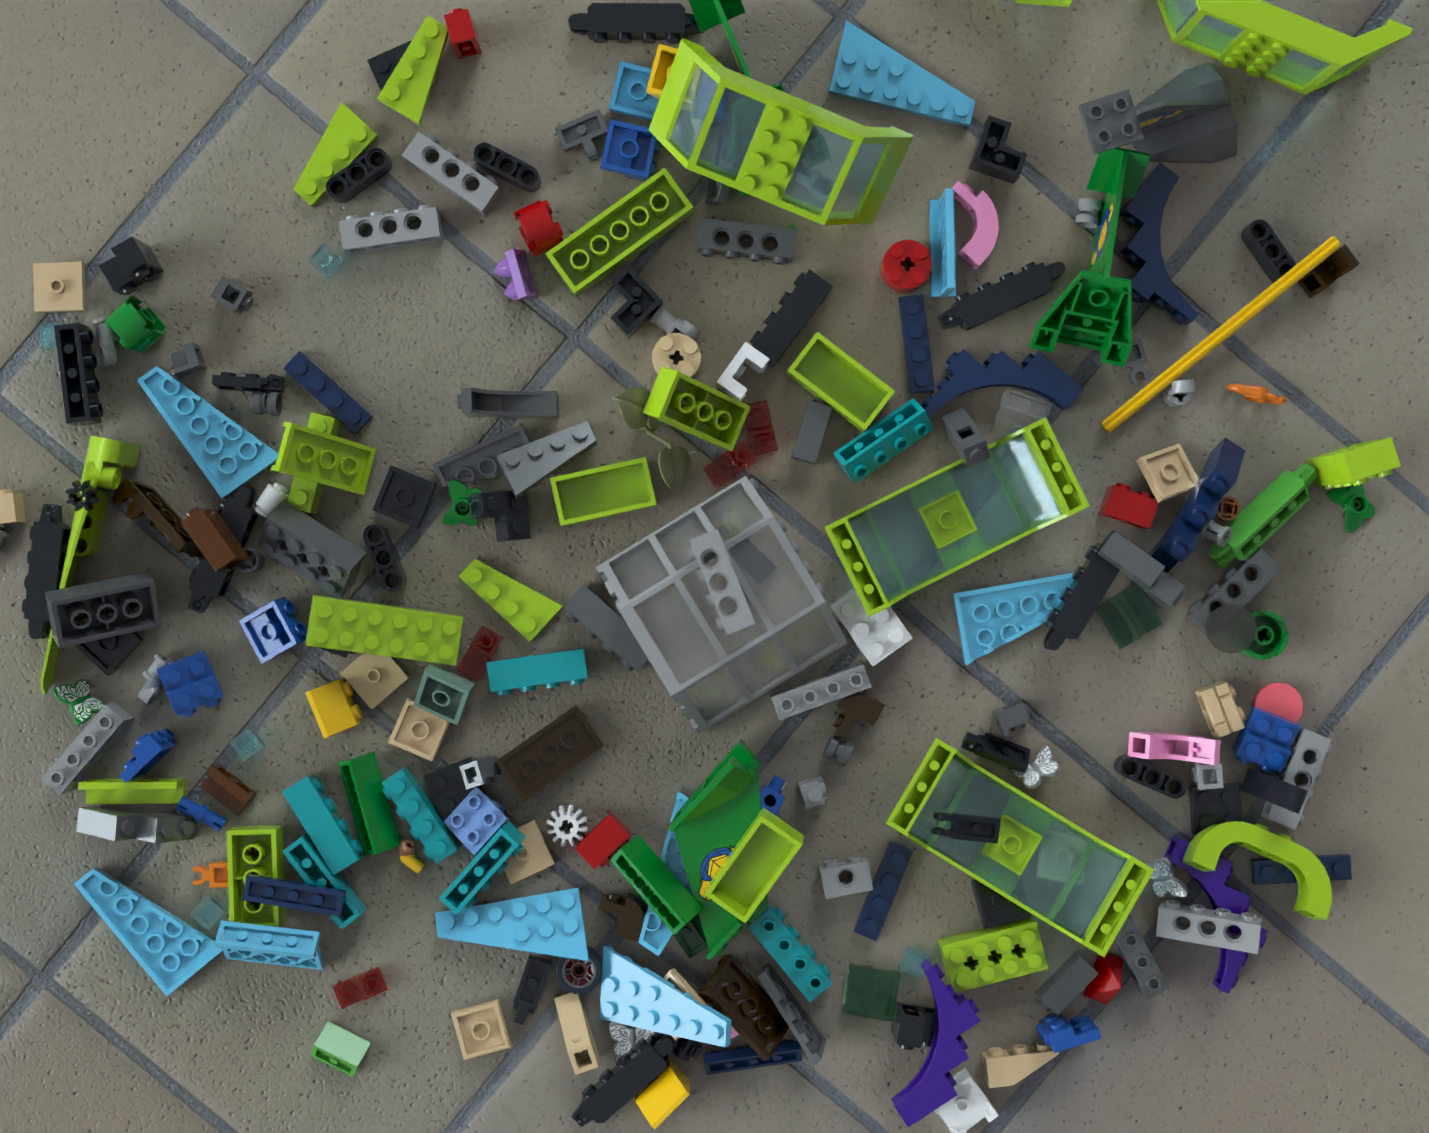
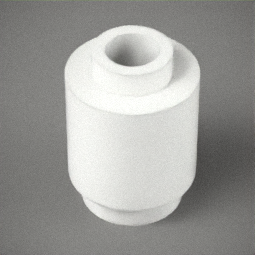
M276 482L274 485L268 484L257 500V506L254 510L266 518L283 500L287 502L289 495L286 492L288 490Z

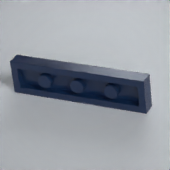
M923 294L899 297L898 305L910 394L935 391Z
M301 351L283 368L355 434H358L373 418L368 411Z
M889 841L872 883L873 890L868 892L853 929L855 933L877 941L913 853L911 849Z
M1349 854L1316 855L1327 871L1330 881L1352 880L1351 856ZM1269 858L1251 859L1252 883L1254 885L1298 883L1293 872L1285 865Z
M248 874L242 900L341 917L343 915L347 890Z
M785 1040L779 1043L769 1060H762L751 1047H737L729 1051L715 1050L708 1054H703L707 1075L802 1061L801 1046L798 1040Z

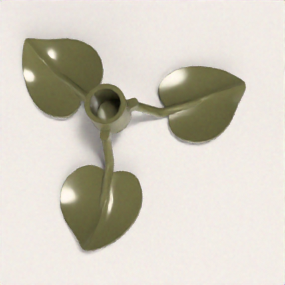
M630 388L618 393L613 397V400L618 406L625 424L636 431H646L647 436H652L668 446V448L662 449L659 453L658 467L665 484L671 490L676 489L690 470L688 452L682 446L674 448L671 442L654 433L659 427L660 421L643 413L650 396L649 391L644 388Z

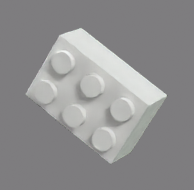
M854 588L829 605L831 611L871 666L876 665L912 639V636L891 607L868 617Z

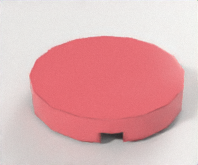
M1278 682L1265 684L1257 691L1253 698L1254 706L1295 723L1298 722L1302 715L1303 703L1301 696L1295 688L1288 684Z

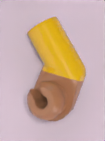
M411 839L403 840L399 846L400 861L418 874L425 864L415 857L414 841Z

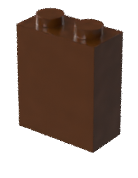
M196 507L185 514L187 518L181 521V524L215 572H230L250 558L217 510L199 509Z

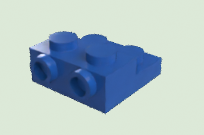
M610 119L600 168L601 170L624 174L628 178L646 181L649 179V176L655 175L657 162L653 161L654 152H660L661 143L649 131L648 127Z
M286 597L273 600L239 621L261 664L306 641V626L302 622H298L294 614L295 606Z
M205 650L157 668L176 716L181 714L183 718L197 712V707L205 705L206 708L213 707L220 703L219 698L224 697Z
M1253 706L1244 723L1245 728L1240 730L1232 749L1235 755H1237L1236 758L1245 764H1250L1253 761L1258 763L1259 768L1265 772L1272 773L1275 770L1281 773L1291 754L1290 746L1301 727L1298 723Z
M164 728L161 731L156 730L139 737L135 741L137 746L131 751L135 757L123 766L125 770L119 775L123 781L127 783L141 778L178 745L174 740V734L169 729Z
M1051 1013L1046 1015L1043 1020H1040L1039 1025H1036L1040 1039H1043L1045 1046H1050L1054 1053L1102 1038L1099 1028L1088 1015H1077L1072 1017L1070 1021H1067L1062 1014Z

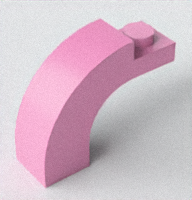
M958 181L952 187L953 198L968 211L974 225L970 241L962 248L958 255L976 270L990 255L995 246L999 231L997 211L993 202L983 190L976 197L973 195L974 191L966 183L961 184Z
M1129 732L1128 756L1143 759H1172L1219 765L1221 740L1172 733Z

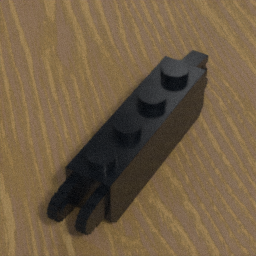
M592 3L587 8V13L572 14L568 20L570 30L574 34L588 35L589 40H593L595 43H606L608 40H617L619 43H631L632 40H642L643 43L651 44L655 43L656 40H666L667 43L676 44L680 43L682 38L685 39V36L702 34L704 32H700L694 14L685 13V8L680 3Z
M1058 261L1045 266L1043 262L1037 265L1035 262H1031L1021 267L1022 272L1016 275L1013 272H1009L999 277L1000 282L994 285L988 282L977 288L978 292L972 295L966 292L955 298L956 302L951 308L938 316L942 329L946 330L960 326L961 329L968 331L1046 295L1052 289V281L1056 278L1058 279L1066 271L1064 263Z
M245 485L238 487L233 499H226V502H222L218 509L219 515L243 548H245L258 518V513L251 507L255 499L256 490L251 486ZM198 557L200 563L189 577L191 584L188 589L192 590L188 608L204 613L213 598L225 595L236 568L230 572H215L207 559Z
M43 504L39 522L34 521L30 529L29 536L32 542L31 550L27 555L29 571L24 581V586L27 590L26 599L22 603V612L24 613L23 619H29L28 632L31 639H44L50 635L51 624L45 592L59 589L71 528L62 522V506Z
M1112 530L1102 543L1090 546L1084 556L1086 558L1085 563L1082 567L1078 566L1072 575V579H1074L1070 587H1065L1059 596L1061 602L1057 608L1053 607L1047 615L1046 620H1048L1046 627L1049 628V631L1043 641L1046 649L1056 651L1059 650L1058 648H1060L1065 639L1079 638L1120 570L1097 554L1115 530Z
M664 1033L657 1037L652 1034L646 1040L644 1038L640 1039L629 1055L627 1053L623 1054L612 1070L606 1069L600 1075L599 1081L595 1085L591 1083L583 1090L581 1103L573 1112L572 1118L581 1127L592 1120L596 1123L607 1121L666 1069L669 1052L674 1047L675 1039L671 1035Z

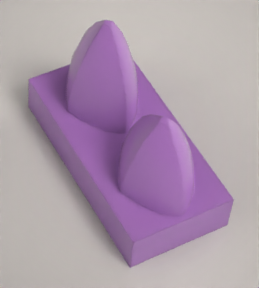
M517 249L505 252L506 257L498 263L494 270V273L499 276L513 278L507 286L504 295L515 300H532L537 298L538 295L526 252Z

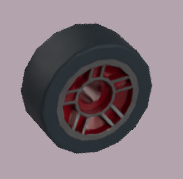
M588 946L590 962L560 957L556 966V976L560 985L566 991L574 994H585L592 991L599 984L602 976L603 961L600 954L594 948ZM576 966H583L584 971L576 973Z

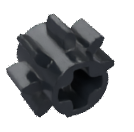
M90 480L84 481L82 485L80 481L72 482L73 488L65 490L69 499L66 503H71L75 506V511L81 510L83 506L86 511L93 509L91 503L100 501L96 492L99 488L91 486Z
M686 1038L674 1041L675 1048L673 1053L684 1061H689L691 1057L697 1059L702 1050L699 1041Z

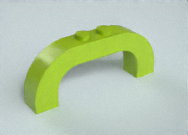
M1233 821L1215 824L1203 829L1188 845L1182 862L1203 872L1215 871L1222 850L1231 843L1285 865L1293 872L1298 882V896L1293 911L1313 920H1327L1332 903V888L1327 871L1311 851L1292 842L1291 837L1281 833H1277V835L1271 833L1268 827L1261 824L1253 825L1246 822Z

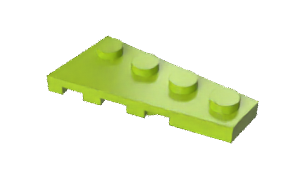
M427 15L377 97L381 103L421 126L423 112L430 97L429 93L432 83H434L436 78V70L449 36L447 26Z
M341 102L293 189L314 207L326 195L327 181L362 156L379 138L378 135Z
M474 559L459 575L468 586L529 642L536 637L563 607V605L545 597L541 593L534 591L478 559Z

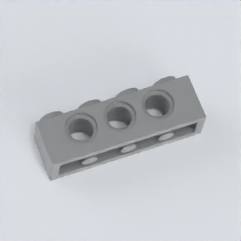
M418 131L402 154L405 161L486 216L502 193L498 187L499 182L489 175L484 177L479 174V169L471 162L466 161V163L460 161L458 159L459 155L451 148L443 149L437 145L439 141L429 133L424 136ZM431 154H439V159L435 163H429V156ZM451 168H459L457 176H448V171ZM472 181L479 182V187L475 191L468 190V185Z
M432 205L418 206L417 210L410 211L408 208H399L390 214L372 212L369 217L362 218L360 215H350L346 217V220L339 221L343 250L348 255L444 241L440 212ZM414 220L421 221V226L417 230L410 229V224ZM389 224H397V229L394 233H386V228ZM366 227L373 228V232L369 237L362 236V232Z
M718 529L690 539L691 545L687 546V550L691 560L697 559L700 569L696 570L701 585L706 583L710 592L705 595L710 607L716 606L719 616L715 617L720 632L725 630L728 635L755 624ZM714 552L717 555L718 562L715 566L709 567L704 564L703 556L705 553ZM718 575L724 576L727 579L726 588L723 590L715 589L712 585L714 577ZM726 599H733L736 602L737 608L733 613L728 614L722 610V603Z
M858 663L770 696L779 720L871 688V684L864 664Z
M116 702L105 704L41 780L59 795L70 792L133 720V717Z
M1300 728L1290 746L1291 754L1281 773L1278 772L1276 775L1277 779L1308 791L1300 813L1297 814L1266 801L1260 816L1296 830L1297 826L1303 821L1305 805L1313 796V785L1321 776L1323 760L1331 751L1330 743L1332 739ZM1309 750L1311 757L1305 762L1303 756ZM1298 773H1301L1302 780L1296 785L1294 778Z
M1166 900L1165 902L1161 901L1158 908L1156 936L1258 954L1262 918H1258L1257 915L1248 912L1241 913L1240 915L1231 913L1230 910L1224 908L1211 910L1206 909L1205 906L1200 904L1187 906L1181 905L1176 900ZM1184 916L1188 918L1190 924H1181L1178 921V917ZM1211 921L1215 924L1216 928L1207 929L1203 922ZM1236 925L1241 929V932L1238 934L1232 933L1228 927Z

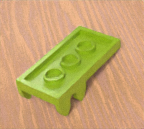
M283 422L282 427L285 428L276 465L271 467L272 471L360 495L365 494L376 448L291 422Z

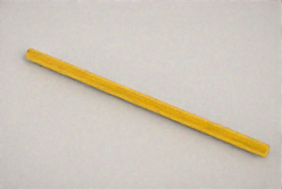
M1334 236L1327 239L1103 420L1101 424L1105 431L1111 433L1172 384L1171 382L1177 380L1337 251L1341 245L1340 241Z

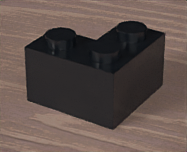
M988 115L983 124L968 169L1012 184L1018 180L1027 154L1004 146L1012 124L1011 122Z
M133 236L111 248L115 256L99 265L112 290L120 295H128L135 292L138 285L154 281L158 278V274L163 272L151 248Z
M627 266L611 282L612 288L626 303L610 318L624 335L630 339L663 305V300Z
M513 491L483 492L470 495L472 520L495 518L497 542L531 539L527 491L517 500Z
M895 1002L891 1033L900 1048L913 1050L914 1047L921 1048V1045L931 1046L936 1019L935 1008Z

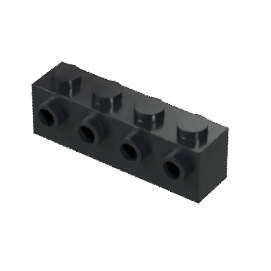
M810 269L806 274L801 272L793 283L796 288L791 294L789 292L785 293L779 302L781 308L777 313L774 311L770 313L764 322L767 325L762 333L757 331L750 340V343L753 344L752 347L770 359L768 364L771 367L776 365L833 288V286Z
M80 323L54 326L66 424L82 426L101 423L103 407L98 399L100 384L95 376L97 360L92 353L93 333L88 326Z

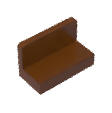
M216 764L206 773L208 777L201 785L204 791L236 816L243 812L257 794L220 764Z

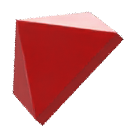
M1109 953L1105 957L1098 954L1093 968L1099 974L1086 986L1083 994L1087 998L1106 1005L1121 989L1123 959Z

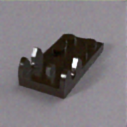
M127 477L119 484L113 493L112 502L117 505L124 503L130 497L132 498V503L127 508L126 518L136 519L145 513L151 519L150 526L154 527L160 535L168 538L170 541L169 546L179 554L181 552L186 553L192 558L196 556L206 559L181 524L183 520L153 487Z
M575 705L495 762L524 802L604 744L577 705Z
M732 954L724 955L720 958L718 967L704 988L697 992L706 1003L713 1005V1009L732 1020V1027L762 1060H769L789 1029L788 1024L771 997Z

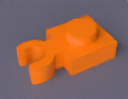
M228 861L210 862L209 869L203 865H197L192 868V871H199L202 874V878L193 880L192 884L201 885L209 881L210 888L228 887Z

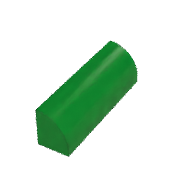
M375 752L338 762L364 856L378 854L400 846L389 801L382 790L384 787L382 785L383 780Z
M637 835L624 845L611 858L610 861L674 935L703 910L701 905L640 835Z

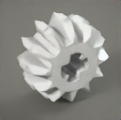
M563 805L559 806V813L553 810L550 814L554 819H548L546 824L554 826L549 828L547 833H556L552 841L556 842L561 838V846L566 845L567 839H569L571 846H574L576 844L575 838L580 841L584 838L580 832H587L588 830L587 826L581 825L587 821V817H578L582 812L581 809L573 813V805H569L567 812ZM564 820H568V823L572 822L573 825L570 831H566L567 828H562Z

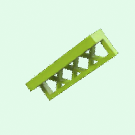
M122 778L87 779L78 782V790H86V804H178L182 796L186 798V778H138L127 783Z

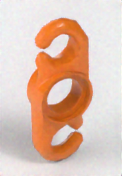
M1229 384L1226 386L1227 391H1234L1237 394L1244 395V399L1270 404L1286 403L1284 396L1278 397L1275 394L1268 393V389L1260 386Z

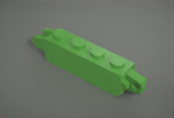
M1306 463L1293 473L1286 469L1263 492L1259 493L1247 507L1242 509L1238 516L1226 525L1232 528L1229 542L1224 547H1219L1216 542L1208 551L1210 557L1214 558L1213 561L1216 567H1225L1234 558L1247 560L1309 502L1311 494L1308 487L1318 476L1316 469Z

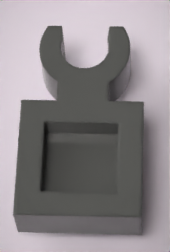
M1141 338L1132 341L1131 352L1125 366L1122 367L1123 370L1130 368L1129 381L1131 384L1137 383V373H1141L1144 380L1150 378L1148 370L1142 366V363L1147 362L1148 359Z

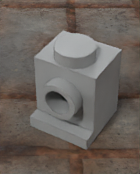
M1193 762L1194 768L1191 769V778L1195 786L1198 787V790L1224 788L1222 763L1211 765Z
M821 775L798 782L806 809L825 804L824 800L828 799V795Z

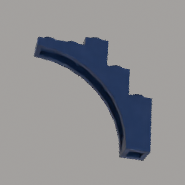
M1160 162L1138 188L1135 199L1131 198L1119 213L1127 225L1138 228L1121 252L1125 255L1124 257L1128 262L1140 266L1130 279L1132 282V301L1142 304L1151 298L1152 304L1161 310H1167L1175 322L1187 325L1193 322L1199 313L1182 298L1174 287L1165 268L1160 239L1163 210L1179 176Z
M963 349L959 354L954 351L945 362L948 366L944 371L951 378L949 379L945 376L937 386L940 389L934 397L930 394L921 406L926 411L928 418H930L945 403L956 396L972 390L987 387H1013L1033 392L1064 410L1071 405L1084 389L1040 351L1034 355L1030 353L1021 363L1024 366L1023 368L1002 350L997 354L992 352L983 362L986 367H983Z
M1226 437L1211 451L1204 470L1189 498L1167 531L1148 554L1165 566L1163 571L1166 573L1179 561L1182 563L1197 547L1201 530L1216 516L1221 498L1237 481L1245 450Z

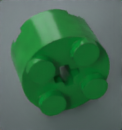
M130 296L108 316L104 323L121 338L119 342L127 351L134 349L139 353H145L166 334L163 331L165 326L150 307L144 309L139 305L142 303L140 299Z
M1251 610L1243 612L1234 621L1230 633V642L1241 655L1259 660L1270 659L1281 654L1286 648L1289 639L1283 619L1270 611ZM1258 631L1262 635L1260 639L1257 636Z

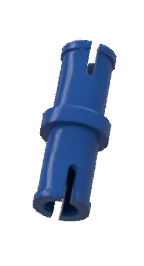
M182 796L175 808L176 811L178 810L195 819L194 822H201L218 832L227 819L207 809V805L203 804L201 806L185 798V796Z

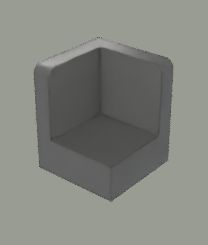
M193 342L182 345L184 350L171 354L175 367L171 372L172 375L179 378L207 368L200 346Z

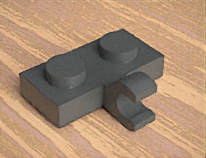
M598 109L556 127L555 131L565 153L583 146L589 161L592 162L599 159L592 141L606 136L608 128Z

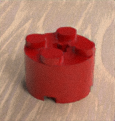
M539 200L513 212L515 221L519 220L521 223L518 229L529 251H533L534 258L548 252L563 241V231L558 222H553L551 216L553 212L547 200Z
M901 240L892 244L880 265L881 277L891 290L897 293H911L924 284L932 269V259L928 248L914 240ZM904 262L910 266L908 271H905V268L901 266Z

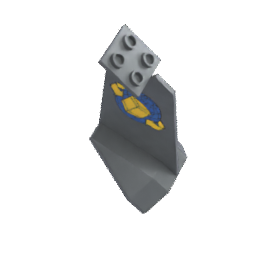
M1209 63L1184 70L1136 106L1133 104L1129 89L1079 105L1094 155L1131 144L1134 151L1149 153V162L1214 163L1237 155V122L1223 78Z

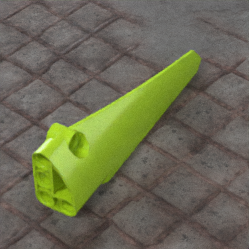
M90 435L81 485L84 481L90 480L91 486L99 488L96 492L100 501L92 504L93 509L86 511L83 506L81 510L74 513L59 589L73 586L78 557H91L98 552L109 501L107 492L100 487L116 490L121 481V469L105 464L132 469V466L137 467L141 446ZM88 516L92 519V525L89 528L85 525V520ZM83 540L87 542V549L84 552L80 548ZM52 629L50 630L40 679L42 694H46L53 684L60 650L53 639Z

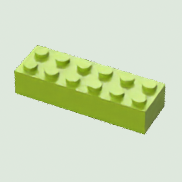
M663 168L545 254L577 298L694 214V207L666 168Z
M313 594L305 644L306 646L456 666L463 617L455 614Z

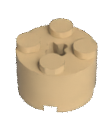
M672 333L661 337L656 343L652 352V363L657 375L662 366L694 378L700 370L701 353L697 343L685 334ZM675 354H679L680 358L683 359V361L678 362V365H674L673 360L670 359L675 357Z

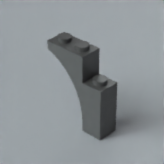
M469 387L461 388V394L457 396L458 409H462V413L469 418H559V393L557 391H497Z
M1113 532L1097 554L1122 571L1144 590L1159 608L1176 606L1184 596L1181 591L1185 586L1163 571L1164 565L1118 532Z
M88 806L78 808L76 832L112 841L138 839L156 844L195 839L196 822H194L195 819L185 814L147 813L103 806Z

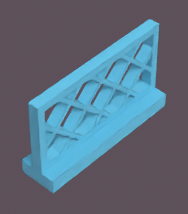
M946 188L939 200L929 201L930 256L932 259L930 273L931 298L956 297L955 204L953 188Z
M222 920L220 922L214 944L216 948L223 949L226 959L323 970L324 960L319 947L320 932Z

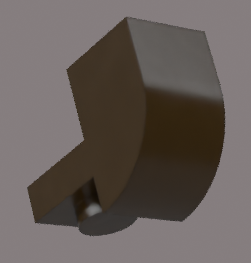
M1344 244L1299 280L1298 283L1308 297L1311 298L1328 288L1336 279L1353 270L1360 263L1346 244Z
M854 693L844 697L837 706L845 710L844 714L839 713L833 723V726L836 727L834 732L845 738L856 717L874 726L885 705L862 693Z
M629 892L626 901H622V897L614 893L602 894L598 908L620 915L615 934L638 942L645 919L644 907L641 901Z

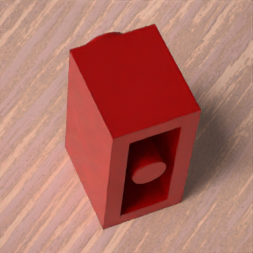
M457 8L444 15L450 41L458 59L481 54L482 51L476 28L469 10Z
M1117 483L1116 486H1108L1098 514L1143 530L1150 529L1159 505L1157 500L1153 499L1154 495L1144 491H1139V494L1130 491V486Z
M610 812L584 836L582 841L576 844L574 849L594 870L599 865L603 868L611 860V853L616 849L620 850L630 842L628 837L631 832Z

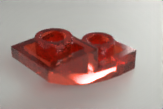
M767 400L747 404L751 406L746 422L754 456L777 451L778 448Z
M744 439L734 446L733 451H726L723 455L705 466L703 470L715 488H718L753 464L758 458Z
M482 625L457 666V670L478 682L487 667L486 663L492 659L503 637Z
M379 966L332 985L341 1009L388 990Z

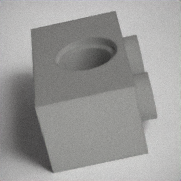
M853 855L847 857V861L838 862L837 859L824 861L823 865L818 866L825 899L873 890L866 857L862 858L861 855ZM844 870L852 872L851 878L847 881L839 879V874Z

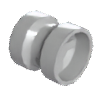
M1080 198L1077 206L1079 214L1076 215L1074 224L1084 228H1098L1100 223L1098 215L1102 210L1103 202L1093 198Z

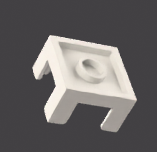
M745 342L718 379L716 388L742 402L746 396L747 388L737 382L735 377L739 379L747 368L744 366L745 364L759 374H762L768 366L770 359Z
M966 1068L953 1076L957 1083L954 1088L958 1095L934 1110L949 1127L951 1133H967L968 1129L984 1117H986L988 1122H991L999 1116L992 1103Z

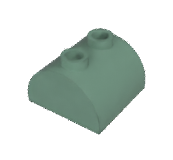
M430 663L423 673L414 706L458 726L472 699L476 683Z

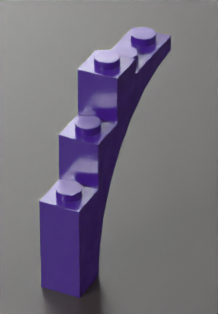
M1173 835L1164 857L1180 866L1196 880L1206 893L1213 909L1224 908L1230 910L1231 913L1240 915L1247 912L1250 906V896L1224 884L1232 875V865L1234 862L1219 856L1215 871L1203 872L1187 865L1182 861L1190 842ZM1236 925L1228 927L1232 933L1238 934L1241 932V929ZM1261 928L1259 949L1264 946L1267 939V930ZM1221 948L1219 965L1213 985L1229 994L1231 988L1233 989L1238 982V972L1241 966L1245 965L1248 953Z
M928 959L920 965L929 981L934 998L936 1017L934 1037L928 1055L919 1072L904 1089L891 1098L894 1107L908 1127L958 1095L954 1088L957 1083L949 1071L969 1059L965 1051L969 1047L961 1034L980 1022L976 1015L980 1010L972 998L967 1001L963 994L957 995L951 984L946 986L941 979L945 975L937 963L932 966Z

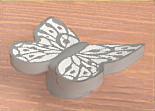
M1046 744L1036 756L1035 761L1028 764V769L1025 773L1009 768V771L1015 778L1023 781L1026 788L1034 789L1046 784L1051 777L1057 775L1060 771V766L1057 761H1053V753Z
M1167 858L1156 859L1152 864L1145 863L1154 869L1150 879L1153 881L1152 889L1157 896L1164 897L1168 892L1175 897L1187 896L1188 889L1186 885L1174 877L1176 870Z
M610 1022L609 1024L611 1038L616 1041L613 1050L619 1056L625 1053L628 1054L640 1039L644 1038L646 1040L650 1035H655V1031Z

